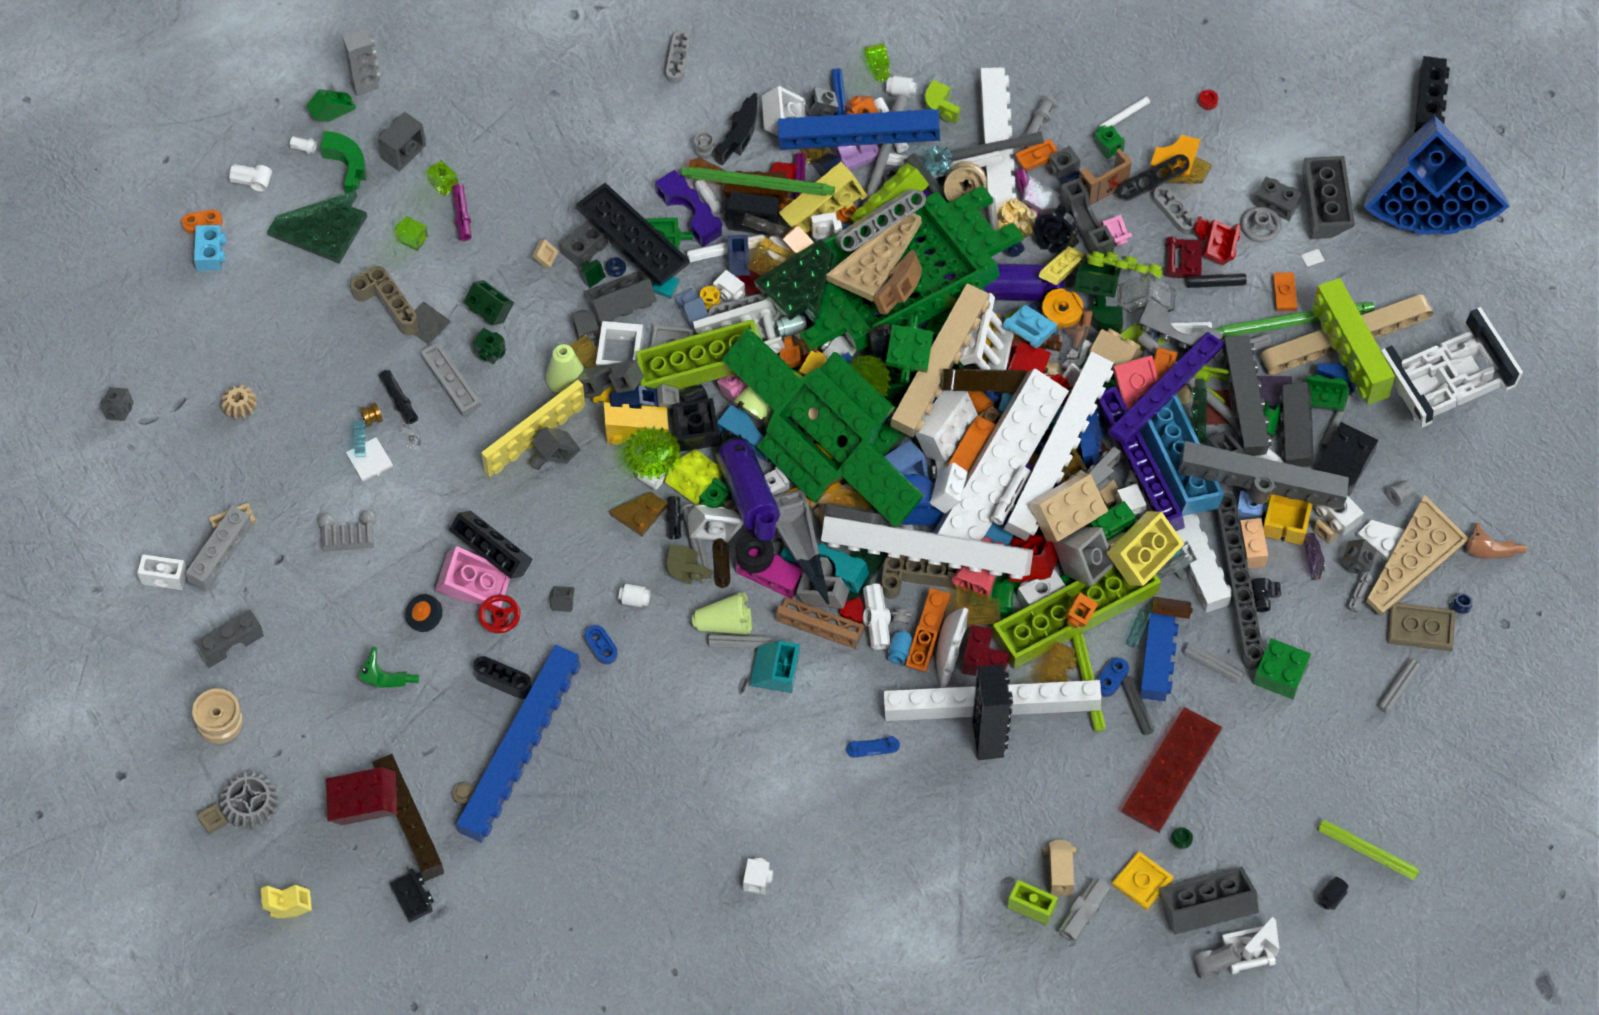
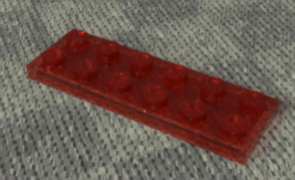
M1184 707L1122 808L1121 813L1160 833L1220 734L1222 727Z

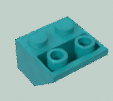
M775 641L758 646L750 686L792 693L800 658V644Z

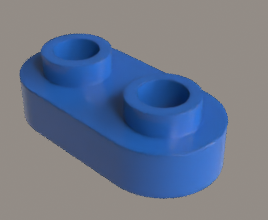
M599 625L590 626L585 632L587 645L600 663H613L618 656L617 647L603 627ZM595 636L599 637L598 640H593L592 638ZM605 653H610V654H611V655L608 656V657H605V656H604Z
M1122 658L1112 659L1097 680H1100L1101 696L1110 697L1121 686L1122 679L1127 677L1129 672V665L1126 660ZM1119 665L1122 667V669L1118 670L1115 668V666ZM1104 682H1110V685L1106 686Z

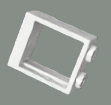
M602 321L596 366L621 362L603 360L606 339L635 341L633 360L637 361L636 351L642 350L643 325Z

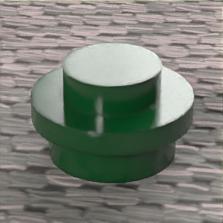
M1177 828L1171 835V842L1176 848L1186 849L1191 846L1193 835L1186 828Z

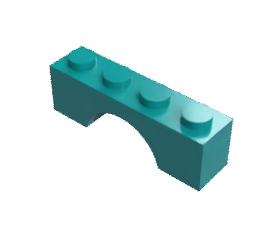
M822 543L817 544L819 556L828 558L836 571L835 576L841 577L849 591L858 593L869 575L866 562L859 557L853 558L848 556L843 551L832 550ZM785 546L781 553L782 559L790 564H798L787 546Z

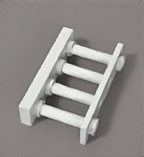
M989 293L988 302H990L988 311L986 314H981L979 318L981 322L976 331L972 330L970 334L972 338L969 345L961 350L963 354L960 362L963 365L976 363L980 369L1006 370L1014 332L1002 328L1003 323L992 311L995 300L992 293ZM990 321L996 327L995 333L989 327ZM986 337L993 343L992 349L985 342ZM983 353H984V354L988 357V359H989L988 365H987V363L982 359Z
M771 298L693 321L697 334L752 319H763L768 338L764 342L776 354L785 348L781 336L777 338L775 336L771 317L776 315L777 311Z

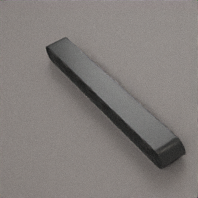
M1224 493L1218 509H1215L1228 585L1232 590L1231 601L1242 661L1246 668L1255 670L1258 669L1264 655L1263 643L1236 499L1232 494ZM1221 504H1227L1230 507H1223ZM1225 523H1231L1232 526H1228ZM1229 541H1233V542H1235L1236 544H1235V545H1232V544H1229L1228 542H1229ZM1231 560H1238L1240 563H1233ZM1235 579H1242L1244 582H1237ZM1243 597L1247 601H1241L1238 598ZM1247 616L1251 620H1244L1242 617ZM1249 635L1254 639H1247L1245 636ZM1249 655H1256L1258 658L1252 659Z

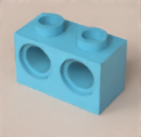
M220 225L196 226L194 262L197 271L221 270L222 262H225V250H222V245H226V234L222 233Z

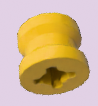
M706 286L700 291V297H702L707 311L712 306L720 304V292L716 287Z

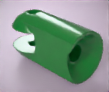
M1269 401L1265 403L1263 414L1268 418V428L1266 430L1267 435L1270 434L1272 439L1282 409L1279 404L1276 411L1269 409L1271 402Z

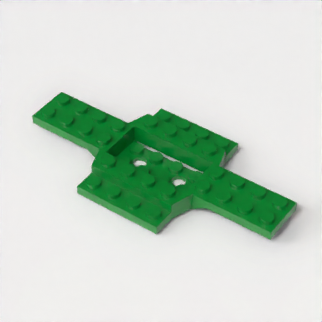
M747 328L723 357L722 361L774 410L766 430L768 433L758 444L757 448L813 502H818L832 485L845 478L894 527H899L925 495L879 452L874 444L882 423L895 407L837 352H833L821 368H816L803 377L794 371L751 329ZM813 407L818 410V417L814 420L809 417V410ZM788 417H792L803 429H805L829 454H831L841 464V466L839 467L837 464H835ZM841 435L847 438V445L845 447L838 445L837 440Z

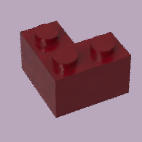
M971 625L963 660L962 674L976 676L977 667L1003 664L1004 671L1006 672L1009 652L990 648L993 629Z

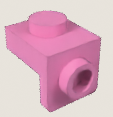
M1121 215L1101 222V225H1107L1116 246L1128 243L1127 238L1132 237V234L1127 232Z

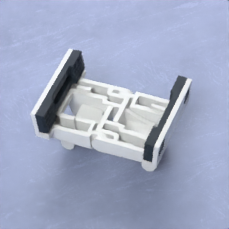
M1481 307L1470 311L1464 324L1467 333L1441 343L1440 347L1434 346L1405 360H1401L1392 345L1381 350L1395 375L1393 384L1397 389V394L1403 398L1412 412L1414 421H1417L1421 428L1432 424L1433 416L1455 408L1456 404L1462 405L1499 387H1503L1505 391L1516 387L1523 374L1518 363ZM1481 352L1491 366L1483 371L1479 369L1475 362Z

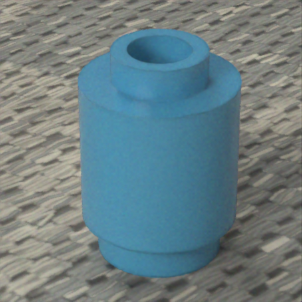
M905 631L894 633L888 650V659L891 662L904 664L908 659L913 638L909 633Z

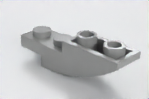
M1113 447L1109 452H1104L1100 462L1096 466H1091L1087 474L1092 475L1099 492L1113 480L1114 470L1112 468L1119 462L1121 452L1116 447Z

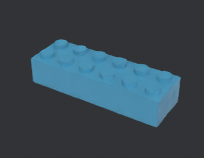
M1175 395L1140 430L1141 435L1183 516L1218 509L1224 496L1219 482L1178 473L1179 456L1184 442L1200 443L1177 395Z

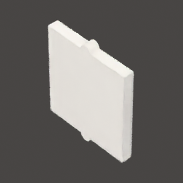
M377 437L365 443H359V446L346 452L362 482L374 476H380V473L393 467Z

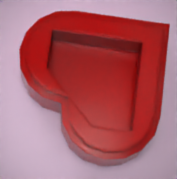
M861 598L847 601L844 609H839L840 616L860 624L863 623L865 608Z

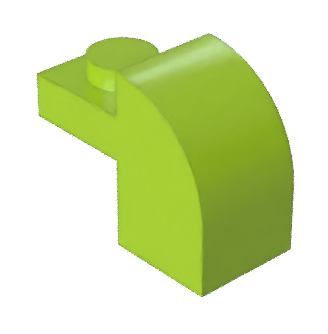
M933 79L925 93V110L939 109V116L943 120L956 124L960 119L961 107L948 102L950 100L951 87Z

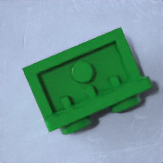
M1321 375L1306 376V382L1311 389L1313 408L1345 411L1350 388L1344 379L1338 377L1329 379Z

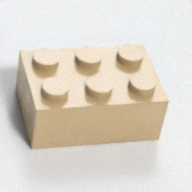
M1084 473L1077 474L1029 503L1046 541L1052 542L1062 540L1108 512L1092 475Z

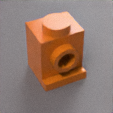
M1082 593L1075 595L1064 615L1068 619L1067 624L1074 628L1086 626L1098 603ZM1075 610H1079L1081 615H1076Z

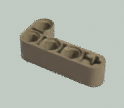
M372 267L352 278V293L357 301H366L377 295L403 334L413 335L418 331L419 324L416 312L384 267Z
M900 555V558L887 556L882 575L883 595L888 599L896 598L900 594L902 581L959 589L952 582V577L959 569L948 567L949 563L941 562V565L929 564L928 559L921 558L920 562L908 560V556ZM896 565L898 568L892 569L890 566ZM912 568H917V569H919V571L914 572V571H911L910 569H912ZM939 571L940 574L935 575L931 572ZM888 584H894L895 587L890 588V587H887L886 585H888Z

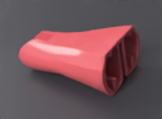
M984 537L982 539V541L984 542H993V540L988 537ZM999 541L996 542V544L1005 545V544L1002 543V542H999ZM962 565L961 569L952 577V582L961 590L970 592L973 588V594L987 598L991 595L996 575L989 574L990 570L982 569L981 572L970 571L969 566Z

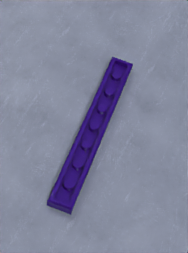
M1207 332L1109 429L1108 434L1125 446L1223 348L1224 343Z

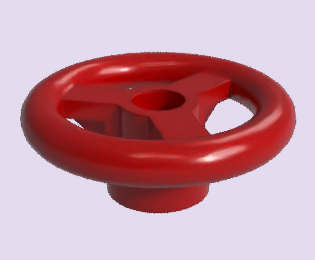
M494 595L487 598L481 604L478 611L480 624L487 631L497 634L512 630L518 624L521 616L518 603L506 595ZM504 601L509 603L511 607L505 609L497 608L491 603ZM486 609L492 613L493 626L485 619ZM514 613L513 620L508 624V616Z

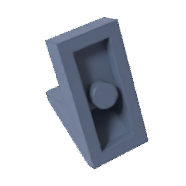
M694 289L675 297V301L690 329L695 330L693 321L709 317L702 297L698 298Z

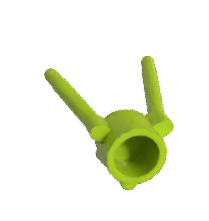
M1204 366L1194 377L1202 384L1208 383L1211 377L1228 381L1227 376L1218 373L1228 374L1229 371ZM1203 384L1221 402L1225 403V399Z

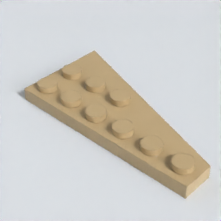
M912 213L864 243L826 274L827 281L874 302L873 296L884 286L890 276L889 273L895 268L922 224L921 216Z
M1425 495L1366 600L1380 616L1469 540Z

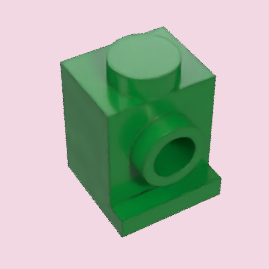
M1103 125L1096 130L1094 142L1106 159L1116 155V150L1118 149L1124 151L1125 139L1121 138L1113 125L1109 127Z
M714 478L712 483L699 496V504L711 508L724 507V503L732 499L731 492L728 486Z

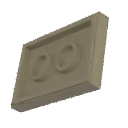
M1396 603L1391 607L1388 644L1452 651L1456 611Z

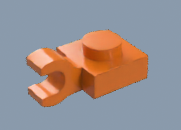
M792 335L784 337L785 348L781 349L780 358L791 368L802 366L800 346L795 345Z

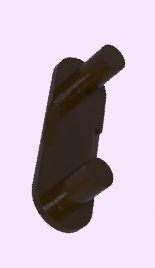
M719 538L713 544L714 579L717 587L726 588L730 584L729 547L727 542Z

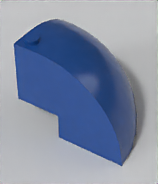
M1435 115L1402 146L1385 166L1372 185L1364 204L1368 211L1382 221L1391 223L1396 228L1424 235H1430V233L1454 234L1468 228H1476L1477 225L1487 220L1490 221L1500 215L1510 206L1504 193L1484 166Z

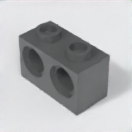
M587 220L561 243L562 254L580 268V265L585 261L590 262L598 251L604 250L608 243L607 237Z

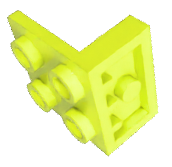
M695 449L672 463L665 483L698 505L699 496L712 483V480L714 478L719 480L724 476L719 464L714 463L702 452Z

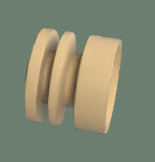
M961 161L954 164L948 170L944 182V193L947 200L951 202L982 185L986 189L987 178L984 170L978 164L971 161ZM965 179H968L969 184L967 187H964L962 183Z

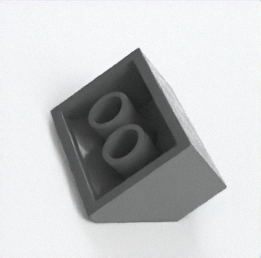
M641 271L584 291L585 298L595 318L600 323L602 321L611 322L614 320V317L619 315H630L633 313V310L648 308L652 306L653 302L657 301L650 278Z

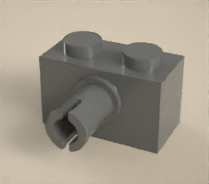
M545 427L539 430L537 436L532 440L539 452L529 462L537 470L548 460L567 464L581 449L567 431Z

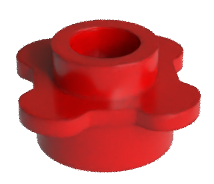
M1198 216V222L1194 224V232L1199 235L1200 240H1204V236L1208 234L1210 222L1209 220H1202V216Z

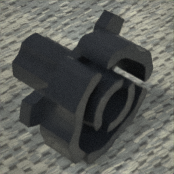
M1060 203L1057 208L1045 209L1035 219L1033 231L1036 235L1037 243L1043 249L1047 250L1053 243L1051 251L1057 253L1065 250L1067 246L1074 248L1079 243L1077 239L1079 229L1074 226L1076 220L1072 217V212L1068 210V205Z

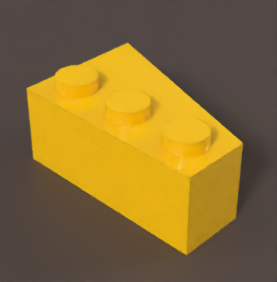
M604 402L607 444L620 445L627 442L642 443L643 441L661 442L669 439L666 407L641 406V409L629 408V404H622V407H610V403Z

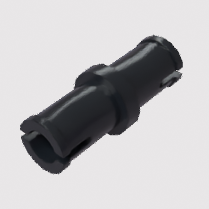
M670 496L667 498L668 514L666 515L668 538L673 540V535H675V540L681 538V521L683 520V516L680 514L681 498L676 496V500H674V496Z

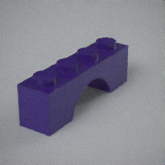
M673 170L655 181L656 193L667 206L681 205L692 211L694 218L690 223V231H693V237L701 247L722 236L723 224L717 216L714 217L708 204L703 203L699 199L698 193L687 185L683 175H679Z

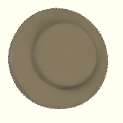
M460 783L453 789V798L459 804H468L474 789L470 784Z

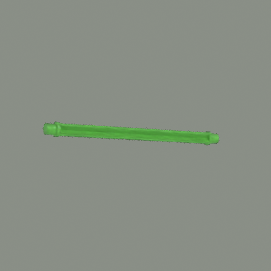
M683 167L681 172L683 176L690 179L804 192L823 196L835 194V186H828V184L804 182L698 167Z
M1373 302L1355 303L1360 314H1366L1375 310ZM1313 311L1225 325L1214 330L1223 333V338L1320 322L1318 317H1315Z

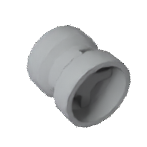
M699 132L694 138V151L697 157L708 159L714 154V138L709 132Z

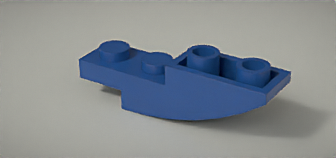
M1095 409L1092 416L1088 415L1086 421L1089 424L1084 433L1080 432L1079 450L1082 468L1096 466L1102 456L1101 446L1102 438H1105V430L1103 425L1100 426L1099 424L1100 413L1098 409Z

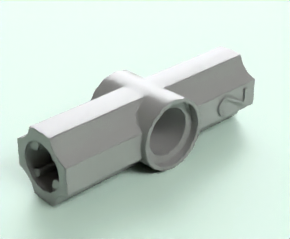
M1094 878L1083 896L1077 898L1070 910V915L1059 929V933L1065 939L1075 942L1087 923L1090 924L1093 921L1100 904L1110 891V887L1106 882Z

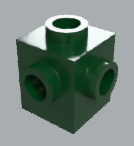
M485 328L482 329L472 342L474 353L485 362L489 361L495 364L506 352L504 338L499 333H493Z

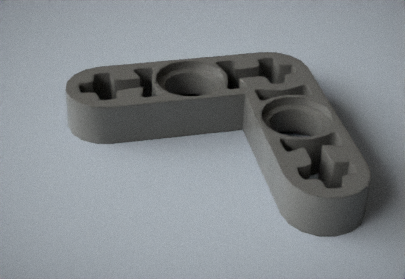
M824 503L823 514L870 524L890 523L877 509L866 510L835 503Z

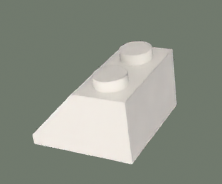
M780 86L761 96L764 130L777 136L778 119L808 116L805 99Z
M698 505L687 515L689 538L715 541L722 538L725 542H729L744 524L741 516L735 510H729L724 507L711 508L705 505Z

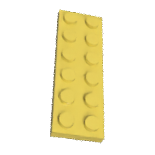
M579 380L575 381L481 452L484 472L490 478L492 475L500 473L504 466L516 461L521 453L533 448L535 445L532 440L537 436L539 430L545 427L554 429L558 425H563L574 413H579L585 406L583 384Z

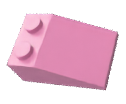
M455 546L446 554L435 591L454 599L481 605L491 596L505 595L510 578L485 558ZM496 601L491 604L501 608L503 601Z

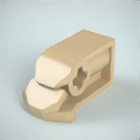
M1054 840L1043 848V855H1049L1050 894L1054 896H1072L1074 889L1073 855H1076V848L1066 840Z

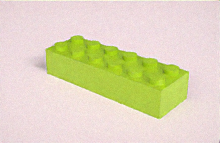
M1341 278L1318 285L1314 304L1312 305L1313 314L1321 321L1322 330L1328 334L1332 348L1337 350L1340 363L1348 370L1349 379L1352 383H1355L1359 397L1364 399L1366 405L1389 398L1395 375Z
M754 319L636 351L638 365L644 375L640 382L641 386L657 389L658 386L664 384L683 389L734 375L736 373L722 361L723 357L747 328L751 329L762 339L761 330Z

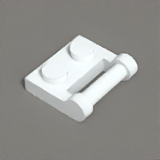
M1263 926L1222 935L1223 945L1235 944L1240 955H1242L1245 946ZM1264 948L1265 956L1253 958L1250 961H1240L1229 966L1231 974H1237L1240 970L1263 965L1273 966L1276 964L1275 957Z

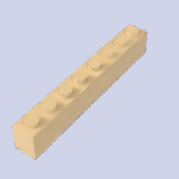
M968 283L966 284L931 347L927 373L917 372L891 419L892 428L911 437H914L916 431L920 432L925 423L923 420L925 415H930L934 407L933 401L935 397L939 398L942 394L943 369H951L954 363H959L963 354L961 353L962 348H967L972 338L970 336L972 330L976 331L980 325L981 319L979 318L981 314H986L989 309V293Z

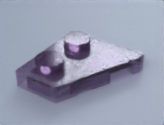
M1306 533L1304 547L1311 579L1319 580L1322 571H1325V559L1321 551L1320 541L1317 540L1315 533Z

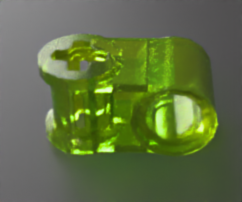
M880 43L864 47L866 60L874 79L879 82L887 81L891 74L889 69L890 60L885 44Z

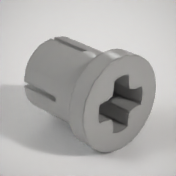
M1405 480L1396 486L1389 487L1386 493L1393 505L1400 506L1404 500L1415 493V489L1410 481Z

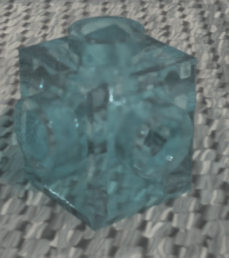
M933 145L926 150L927 154L924 156L926 162H924V165L930 173L934 171L936 175L940 173L943 175L951 169V165H953L951 158L953 155L947 147L943 149L941 145L938 147ZM940 155L942 157L941 161L935 162L934 158Z

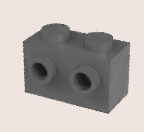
M1266 176L1255 194L1253 205L1270 208L1279 217L1290 221L1300 204L1302 192Z

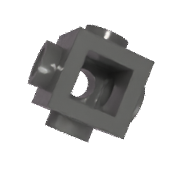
M814 87L805 99L808 115L811 116L833 115L838 109L836 94L829 90Z
M109 387L105 397L101 400L100 407L106 419L125 421L132 410L134 402L128 389Z
M1366 539L1348 541L1342 563L1352 573L1371 571L1377 549Z

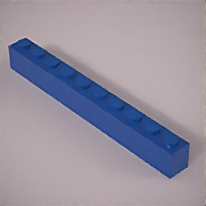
M558 645L554 646L456 824L458 833L482 842L484 837L489 836L492 830L491 824L495 818H499L504 800L510 798L514 782H518L521 778V769L524 764L529 763L534 746L539 745L543 729L549 727L553 711H557L560 707L561 696L564 692H568L572 676L577 675L580 670L579 654Z

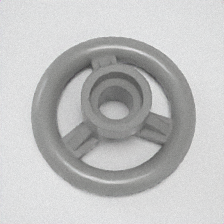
M1255 207L1248 210L1241 222L1246 236L1258 242L1273 240L1278 236L1282 227L1279 215L1267 207ZM1255 214L1254 226L1249 229L1247 225L1248 219ZM1271 217L1274 219L1276 225L1270 222ZM1267 229L1273 231L1266 236L1255 234L1259 230Z

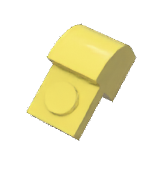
M297 885L284 890L270 886L261 888L262 907L264 910L270 911V917H295L312 910L309 889Z

